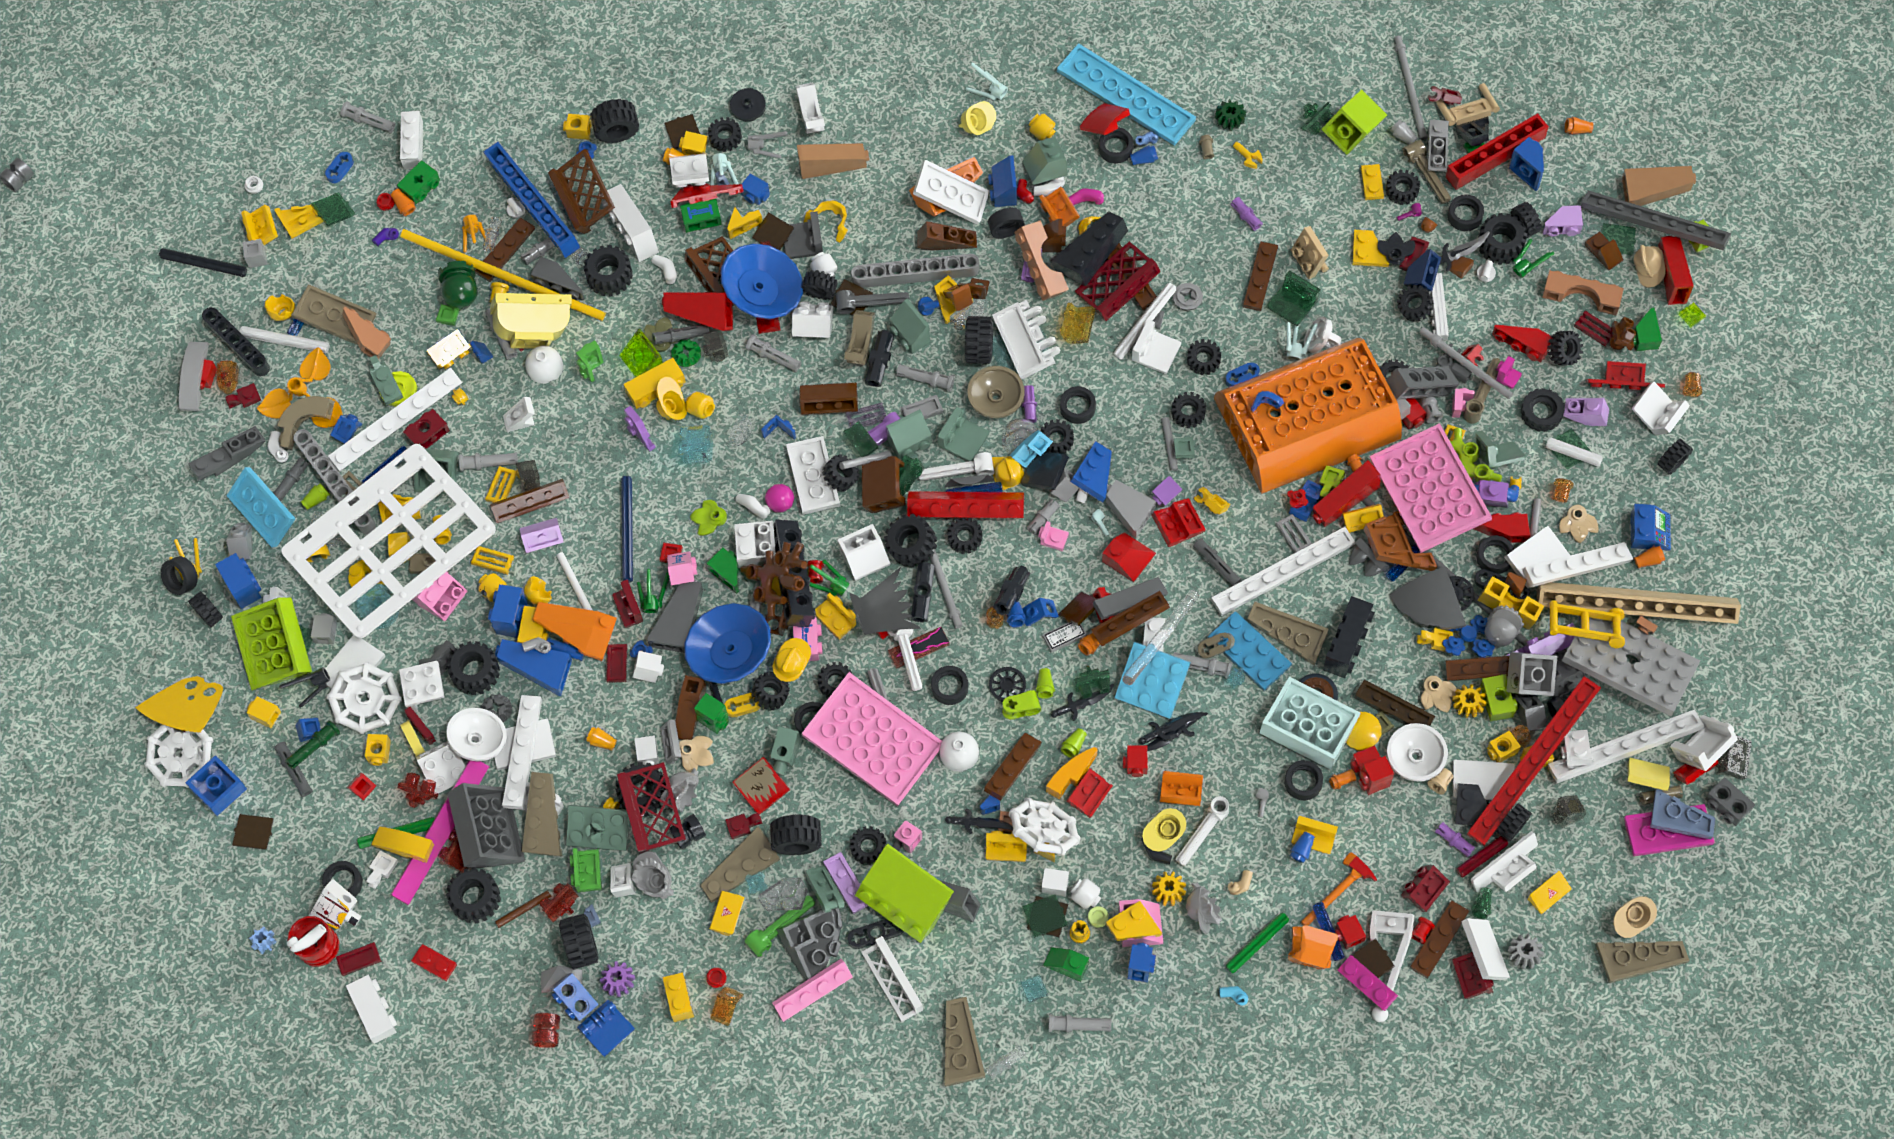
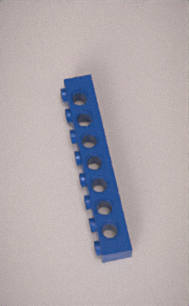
M496 142L483 151L489 164L562 255L566 258L578 250L580 246L575 236L501 144Z

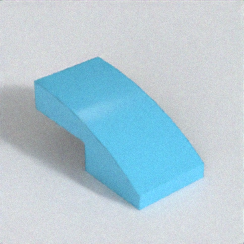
M1038 430L1026 438L1010 456L1026 468L1036 455L1041 456L1053 441Z

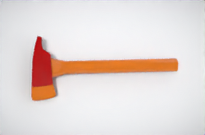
M1350 852L1343 861L1344 865L1352 869L1349 875L1301 921V924L1309 926L1357 879L1370 878L1376 882L1377 878L1359 857Z

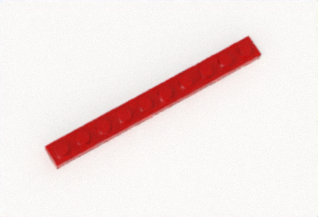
M1585 676L1582 678L1467 833L1468 836L1482 846H1485L1592 702L1601 687Z

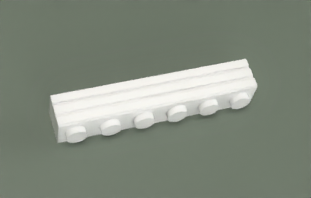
M1437 273L1433 290L1429 291L1434 302L1432 304L1433 310H1430L1431 316H1433L1431 323L1434 326L1433 334L1439 335L1443 340H1448L1442 273Z

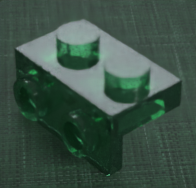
M907 455L901 460L904 462V467L899 468V486L902 496L910 490L911 485L921 476L925 469L919 459H912Z

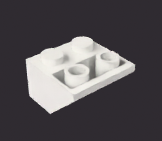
M800 302L792 314V336L830 338L833 306L825 302L818 303V305L810 304V302Z
M773 521L734 524L739 568L750 564L759 566L765 564V551H773L774 559L776 551Z
M873 524L838 539L839 550L855 581L890 565L882 541Z

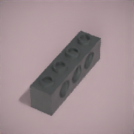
M1449 366L1397 368L1386 380L1397 399L1448 396L1459 386V382Z

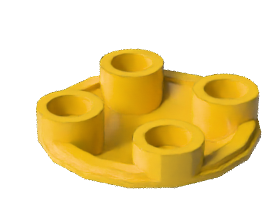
M1360 712L1361 714L1346 741L1349 747L1357 751L1374 746L1382 736L1379 720L1368 712Z

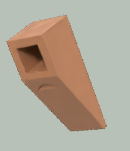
M344 307L342 316L360 350L369 357L376 355L379 360L390 346V336L385 331L375 328L371 321L362 319L355 310Z

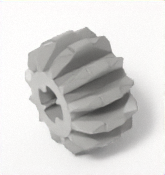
M1520 934L1517 940L1512 939V946H1509L1508 951L1512 953L1509 959H1516L1515 966L1522 963L1521 967L1525 969L1528 964L1532 969L1535 964H1540V957H1543L1544 952L1540 950L1543 945L1540 943L1536 944L1537 937L1531 940L1530 934H1526L1524 939ZM1524 948L1528 949V951H1527V952H1529L1528 955H1527V954H1524V951H1523Z

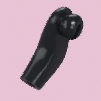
M1143 837L1141 838L1146 852L1152 860L1170 865L1172 855L1163 851L1151 850L1145 845Z

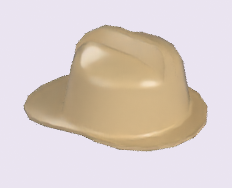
M1641 245L1634 255V264L1639 281L1645 287H1655L1660 284L1665 276L1666 268L1663 253L1658 247Z
M1643 896L1627 901L1614 916L1613 925L1615 931L1624 938L1636 936L1655 921L1657 917L1656 905L1651 899Z

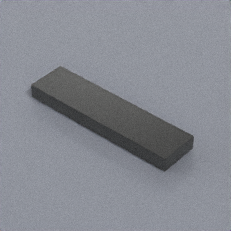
M1156 577L1094 600L1092 604L1101 620L1125 611L1158 591L1163 596H1166L1168 592L1160 578Z

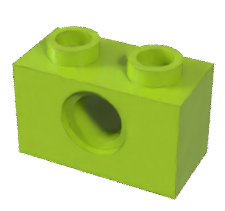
M1506 674L1483 678L1480 687L1482 693L1486 695L1484 700L1487 702L1486 709L1490 722L1513 718L1518 707L1516 699H1512L1511 692H1507ZM1500 695L1504 700H1497L1495 696Z

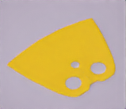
M199 676L185 678L158 692L135 708L160 724L184 731L201 733L222 696L223 686L215 682L207 683L204 681V678ZM190 681L198 683L193 689L185 688V685ZM208 688H214L216 690V692L211 696H205L203 694V692ZM191 695L194 696L192 700L187 699Z

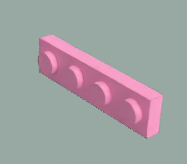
M840 959L775 1000L772 1004L784 1022L851 979L852 975L845 962Z

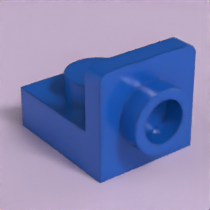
M340 415L330 435L345 444L352 439L356 429L361 427L362 423L358 421V417L355 415Z

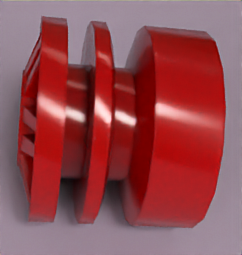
M306 916L297 920L292 925L288 933V941L292 937H296L299 941L317 925H323L326 928V932L318 940V946L313 944L304 950L294 953L305 964L312 967H321L329 964L339 951L340 941L338 935L321 918Z

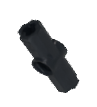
M887 330L878 331L874 349H871L869 356V368L865 382L873 387L882 386L885 370L889 367L887 363L891 359L890 351L894 334Z
M928 562L918 563L911 620L915 622H928L935 565ZM921 590L927 591L925 595L918 594Z
M1022 565L1015 567L1009 579H1005L993 606L997 614L1002 616L1009 614L1014 603L1020 600L1024 586L1030 577V572L1026 567Z

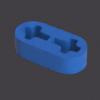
M339 153L328 166L325 175L330 183L340 182L353 166L354 161L350 153Z
M1250 362L1229 371L1226 375V385L1231 387L1259 376V366ZM1248 369L1254 371V375L1248 373ZM1231 377L1238 378L1237 382L1234 380L1230 381Z

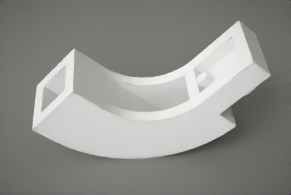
M811 82L795 86L806 133L825 130L824 118L820 112L815 84Z

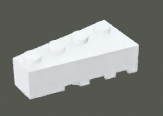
M619 184L607 190L615 206L610 211L609 216L613 223L616 222L620 234L624 235L626 243L631 247L638 261L640 262L659 253L650 226L623 186ZM606 200L601 202L603 208L608 206Z

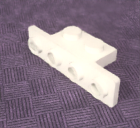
M1531 831L1526 836H1523L1498 858L1492 860L1484 869L1477 872L1471 878L1474 891L1480 892L1493 881L1507 892L1535 870V862L1526 856L1538 845L1535 833Z

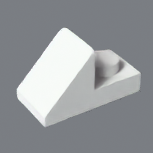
M523 397L503 415L507 432L534 425L532 416L535 413L530 397Z
M631 863L611 867L610 890L616 898L636 894L633 881L631 880L633 870Z

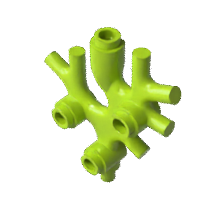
M1455 428L1454 440L1450 441L1455 452L1458 453L1459 459L1469 477H1475L1476 482L1480 480L1501 482L1502 475L1494 473V470H1491L1487 465L1479 464L1475 466L1473 464L1479 458L1478 446L1474 442L1465 444L1462 439V429Z

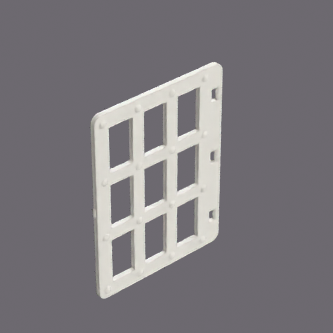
M414 444L285 544L282 548V554L356 638H364L495 533L496 527L420 444ZM404 459L406 463L397 469L395 465ZM423 468L435 482L405 506H402L392 496L391 492ZM444 491L456 505L424 530L414 520L412 515ZM357 496L359 500L350 506L348 502ZM381 501L393 515L360 540L350 529L349 525ZM465 514L477 526V529L445 553L433 539ZM402 524L413 535L414 539L385 562L381 563L369 549ZM310 533L312 537L303 544L300 540ZM339 534L351 548L318 573L306 559ZM421 548H424L436 562L403 587L391 572ZM360 557L372 572L339 597L327 583ZM382 581L394 595L360 621L348 606Z

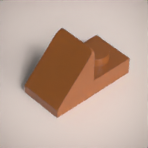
M959 283L943 291L945 298L951 299L956 311H960L973 303L968 283Z

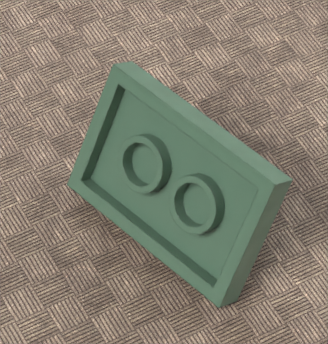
M569 805L566 846L627 850L629 817L626 809Z

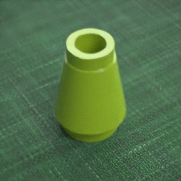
M319 483L314 485L300 502L309 510L327 500L330 493Z
M1048 668L1040 669L1035 691L1038 697L1042 699L1053 697L1055 692L1051 670Z
M1077 728L1061 744V752L1069 758L1077 756L1087 736L1086 732L1083 729Z

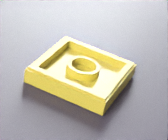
M1629 758L1628 782L1668 791L1670 767Z

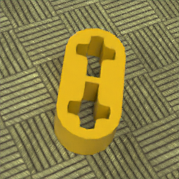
M752 693L730 698L724 705L729 717H738L758 711L761 708L758 706L759 701L755 703V706L747 704L750 702V699L755 698L752 697ZM731 704L739 706L736 707V711L732 712V709H729Z

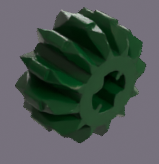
M1229 99L1228 103L1222 101L1221 106H1217L1215 119L1218 126L1223 125L1224 130L1230 127L1229 129L1232 131L1233 126L1239 129L1240 124H1244L1246 110H1244L1243 104L1238 105V101L1233 103Z

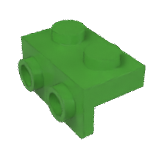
M594 340L591 343L585 344L581 350L576 352L578 358L576 362L580 367L579 372L584 379L588 378L591 382L595 381L592 370L604 362L600 347Z
M573 848V855H570V865L574 867V874H571L572 886H575L578 893L602 890L599 849L578 851L577 848Z

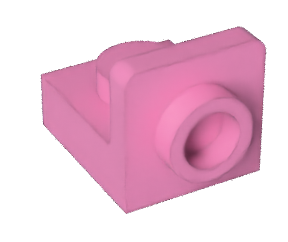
M1467 388L1455 389L1452 402V417L1460 418L1461 412H1465L1466 401L1474 397L1473 390Z
M1047 521L1045 527L1041 526L1038 537L1041 538V545L1063 551L1069 532L1051 527V522Z
M904 821L894 834V837L902 842L904 850L911 854L922 840V831L908 821Z

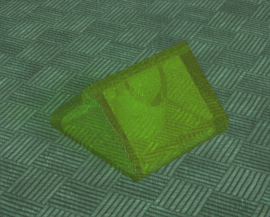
M641 329L635 332L619 355L635 377L663 363L661 355Z

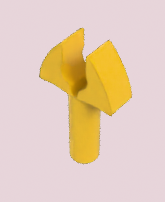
M1239 142L1234 143L1233 147L1246 158L1244 161L1245 166L1257 169V164L1252 159H1256L1262 164V155L1259 150L1251 153Z

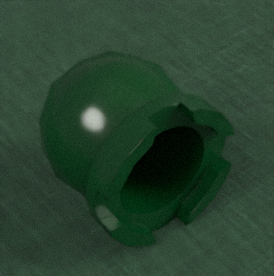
M466 261L448 262L447 267L443 269L440 267L438 270V279L442 283V297L445 303L452 308L463 309L469 307L478 295V287L474 279L476 273L473 264L470 266L466 265Z

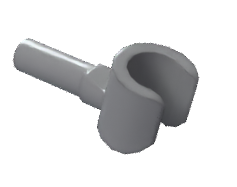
M1260 788L1256 798L1262 800L1258 817L1263 818L1269 792Z

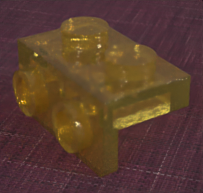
M1067 303L1066 310L1064 311L1063 325L1060 328V334L1067 343L1089 342L1096 311L1093 306L1075 307L1072 303Z

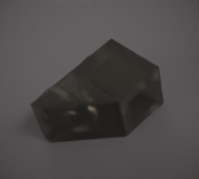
M1577 795L1563 796L1558 798L1552 811V817L1556 824L1560 823L1561 827L1565 828L1584 819L1587 812Z

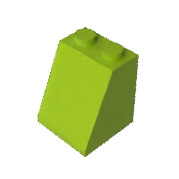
M1361 89L1340 108L1321 130L1348 155L1383 121L1387 114Z

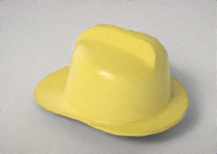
M979 102L962 113L961 124L958 126L970 134L980 135L992 128L996 120L995 109L989 102Z
M1169 808L1158 813L1143 830L1142 837L1145 845L1153 851H1164L1171 847L1186 830L1187 823L1182 812Z

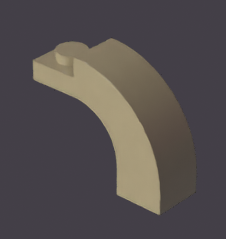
M856 310L854 313L851 340L844 356L848 363L866 364L873 335L874 312Z
M309 396L292 403L283 412L277 425L284 429L279 438L280 446L293 450L295 443L294 434L305 420L312 417L331 420L335 401L326 397Z

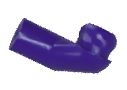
M383 228L372 239V242L379 246L384 240H395L399 236V231L396 228Z

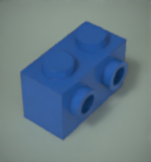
M1145 943L1132 944L1128 968L1129 980L1148 983L1149 973H1154L1156 955L1152 954L1153 948L1149 947V945Z

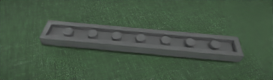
M1589 190L1581 202V208L1723 251L1731 237V233Z

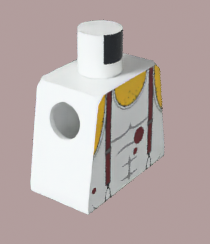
M333 879L323 889L309 915L321 918L328 926L339 929L346 921L356 926L362 918L361 915L353 911L357 899Z

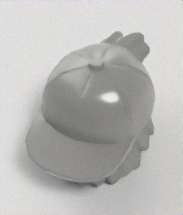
M1501 605L1494 608L1493 613H1490L1485 627V636L1488 643L1494 645L1495 649L1509 645L1521 633L1520 629L1524 626V623H1522L1523 619L1518 615V611H1514L1513 608H1509L1506 605L1504 607Z
M693 768L691 773L678 772L669 778L676 806L680 812H683L685 806H691L692 798L697 797L694 790L699 782V772L695 768ZM665 790L661 795L660 799L664 802L669 795L668 790Z
M646 851L638 855L633 861L634 873L631 877V880L636 883L635 885L638 889L651 897L666 899L668 896H672L674 890L670 888L672 882L670 871L662 863L658 855L652 851Z
M1198 882L1195 884L1191 883L1194 890L1187 898L1186 909L1189 917L1199 922L1202 932L1208 934L1210 923L1219 925L1222 921L1218 915L1221 909L1215 905L1216 898L1208 897L1210 891L1200 886Z

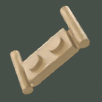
M1485 83L1479 85V89L1485 99L1483 98L1450 109L1446 107L1442 99L1435 101L1445 120L1449 121V126H1453L1455 123L1460 125L1491 116V112L1497 113L1500 110Z

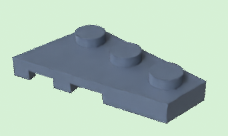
M1655 789L1650 828L1706 839L1713 838L1715 817L1694 806L1686 805L1677 797L1665 794L1661 789Z

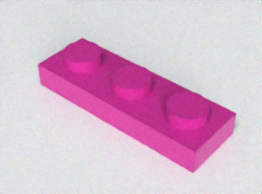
M1352 955L1338 969L1344 977L1384 1011L1398 997L1393 990Z

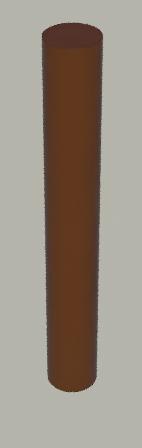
M547 890L496 920L495 923L500 928L552 896Z

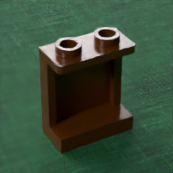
M889 456L886 459L871 461L868 464L862 465V507L870 513H877L906 505L905 497L900 494L899 468L904 467V462L896 456Z

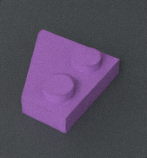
M631 406L624 409L626 415L624 420L628 424V431L632 436L636 435L649 452L656 447L648 438L650 435L642 419Z

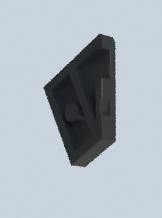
M1488 116L1455 126L1456 133L1471 146H1479L1483 142L1489 141Z
M1457 783L1455 824L1474 825L1488 805L1479 785Z

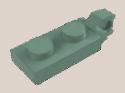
M376 355L370 357L369 359L373 368L369 369L370 374L386 406L404 398L388 365L385 362L380 364Z

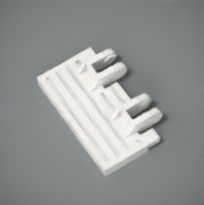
M1027 300L1021 303L1017 302L992 315L1021 379L1055 364L1053 357L1061 351L1056 346L1042 352V350L1055 344L1056 339L1055 337L1044 339L1039 326L1046 322L1045 316H1038L1028 321V319L1041 313L1042 309L1041 306L1030 308Z

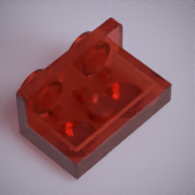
M453 829L448 837L450 841L447 847H443L439 854L440 860L438 863L441 865L445 864L460 873H464L463 869L468 867H464L456 829Z

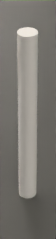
M564 553L557 554V558L583 609L592 610Z

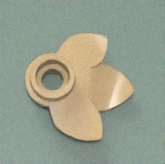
M1581 505L1570 507L1567 516L1562 518L1559 524L1560 533L1570 532L1573 539L1578 543L1584 541L1588 532L1597 533L1599 529L1595 517L1587 514L1586 509ZM1575 511H1579L1581 516L1576 517Z
M1437 676L1427 677L1424 680V692L1421 695V703L1424 709L1427 710L1434 705L1439 710L1448 712L1451 707V698L1456 695L1455 690L1457 688L1450 681H1442ZM1432 682L1436 683V689L1432 688Z
M696 736L692 740L685 739L679 742L683 768L691 773L693 768L697 771L698 765L709 766L713 764V756L707 750L713 741L705 736ZM684 746L690 747L689 753L684 752Z

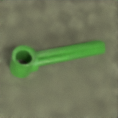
M809 895L806 896L766 930L753 931L744 942L757 957H761L765 950L768 951L771 948V940L779 935L777 929L797 920L815 905L814 899Z

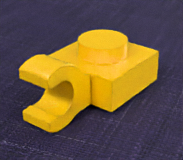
M1201 487L1198 490L1203 494V498L1199 495L1194 497L1196 502H1205L1204 504L1209 507L1211 512L1219 515L1226 512L1231 505L1217 494H1211L1205 487Z
M1434 628L1431 632L1421 630V635H1417V643H1431V649L1446 652V648L1442 643L1445 639L1453 636V632Z

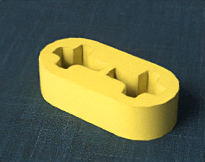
M409 720L400 724L416 757L425 753Z

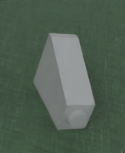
M1115 480L1113 485L1110 484L1107 487L1106 503L1132 537L1137 538L1156 509V501L1118 480Z

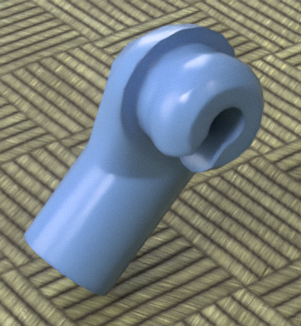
M1148 132L1142 136H1137L1135 141L1136 144L1143 146L1149 142L1155 144L1158 141V135L1154 134V132Z

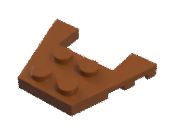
M1398 511L1394 512L1391 516H1384L1369 522L1363 528L1376 560L1428 571H1434L1437 568L1431 552L1415 554L1412 552L1402 525H1405Z

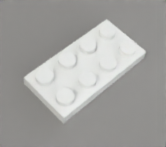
M925 160L922 162L913 194L972 223L979 224L989 190Z
M821 436L786 444L803 515L840 507L837 489L834 490L831 485L828 486V481H825V476L822 475L824 471L822 469L829 461L824 437Z

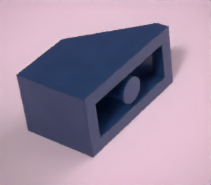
M1427 249L1408 267L1404 285L1406 287L1411 286V288H1413V285H1417L1418 288L1421 285L1428 292L1432 291L1441 257L1433 250Z

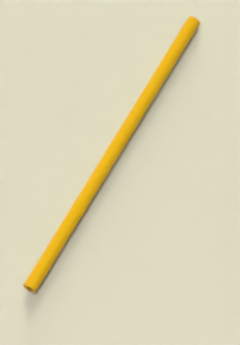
M403 229L400 237L456 261H466V265L471 266L473 264L475 269L533 293L560 294L406 229ZM572 299L570 308L603 321L606 312Z

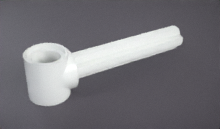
M983 452L975 455L974 461L921 469L918 471L919 479L924 481L976 472V475L989 474L991 476L994 474L991 453Z
M913 629L887 631L890 636L894 637L895 641L899 642L912 690H921L922 683L909 641Z
M1219 796L1212 800L1207 810L1208 815L1176 857L1178 864L1186 866L1215 824L1228 816L1229 802L1226 798ZM1223 805L1225 810L1221 812L1216 811L1215 806Z

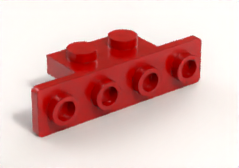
M1606 361L1605 380L1586 379V383H1591L1590 387H1602V384H1610V388L1621 389V385H1629V389L1640 390L1641 386L1648 387L1650 384L1645 383L1646 363ZM1656 383L1660 388H1665V384Z

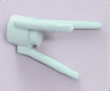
M971 63L973 68L992 83L989 88L991 94L968 87L966 91L988 97L993 101L997 98L1001 100L1007 93L1008 87L996 80L987 71L984 72L980 67Z
M723 153L715 154L712 157L713 164L710 165V185H714L715 171H719L722 176L723 172L727 169L734 184H739L731 168V162L727 161L726 155Z
M1287 322V359L1298 361L1301 360L1302 355H1306L1307 348L1318 326L1316 323L1302 348V344L1297 343L1298 323H1295L1293 341L1291 343L1290 322Z

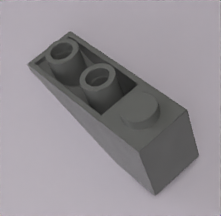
M540 256L531 273L533 283L560 294L571 295V298L574 300L584 301L582 290L557 262Z

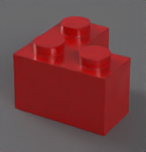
M1375 745L1352 755L1351 769L1354 773H1358L1360 777L1358 780L1359 785L1363 791L1366 790L1368 795L1391 786L1394 772L1386 756L1380 757Z

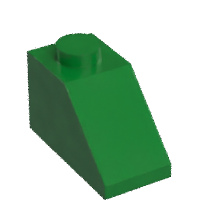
M1651 308L1635 327L1636 336L1633 338V344L1636 351L1659 349L1662 338L1655 308Z
M722 547L707 562V567L713 575L737 594L739 592L737 556L731 550L727 551Z
M1051 947L1043 966L1081 982L1089 965V957L1071 949Z

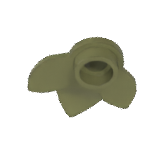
M667 317L659 319L655 326L646 325L644 329L646 339L652 342L653 348L659 352L668 350L671 344H673L665 342L654 345L652 341V333L663 332L672 328V323Z

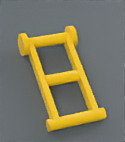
M1555 600L1550 601L1551 635L1554 636L1559 633L1609 641V645L1612 648H1621L1625 645V638L1621 636L1620 621L1624 618V611L1622 609L1613 608L1609 612L1561 605ZM1558 612L1581 616V629L1558 625ZM1589 617L1612 621L1613 634L1589 630Z

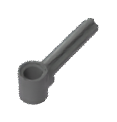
M842 290L835 294L839 314L852 313L855 307L902 304L907 298L909 300L908 292L855 296L850 290Z

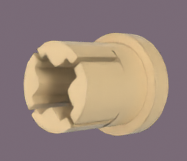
M1443 768L1427 784L1430 789L1443 795L1454 776L1451 771Z

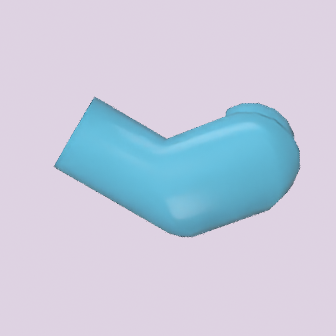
M1240 987L1219 988L1220 998L1231 997L1241 1006L1247 1004L1248 995Z

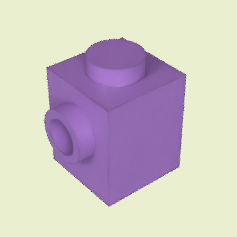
M1168 476L1152 491L1154 494L1152 498L1159 506L1161 504L1166 506L1182 491V488Z

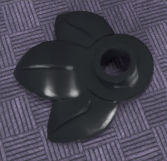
M1395 232L1388 241H1378V250L1386 256L1388 263L1400 265L1405 257L1413 254L1415 241L1404 242L1400 235Z

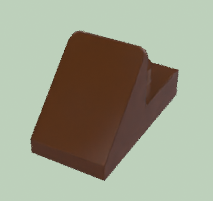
M1600 231L1585 241L1584 245L1608 271L1623 262L1624 259L1616 241L1612 239L1609 242Z

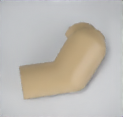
M1243 870L1240 881L1228 884L1229 892L1233 895L1246 892L1249 889L1253 872Z

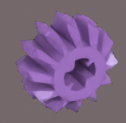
M617 961L614 962V967L607 964L608 971L603 970L601 972L604 976L600 979V983L604 984L603 990H609L610 996L614 995L615 991L618 997H621V991L628 994L627 987H634V984L631 982L635 980L632 968H627L624 962L620 967ZM620 976L621 980H617L615 982L614 978H618Z

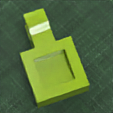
M1326 465L1319 481L1320 485L1323 486L1320 492L1321 500L1342 482L1345 476L1344 470Z

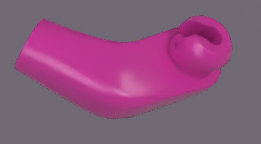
M1084 188L1072 194L1069 199L1073 206L1085 201H1092L1100 205L1104 202V194L1099 190Z

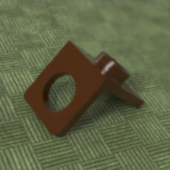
M972 278L971 282L968 283L972 298L986 300L990 282L988 280Z
M784 611L781 616L775 615V618H767L766 614L765 620L767 623L772 619L779 622L778 628L770 629V633L783 636L785 629L788 630L789 628L785 623Z

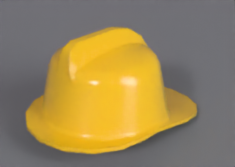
M670 377L661 378L656 388L659 398L656 404L657 411L667 420H681L685 418L687 408L678 383Z
M1011 456L992 457L993 477L999 488L1006 490L1021 483L1024 471L1020 463Z
M792 638L784 642L772 665L773 672L778 679L791 682L800 677L811 656L809 644L799 638Z

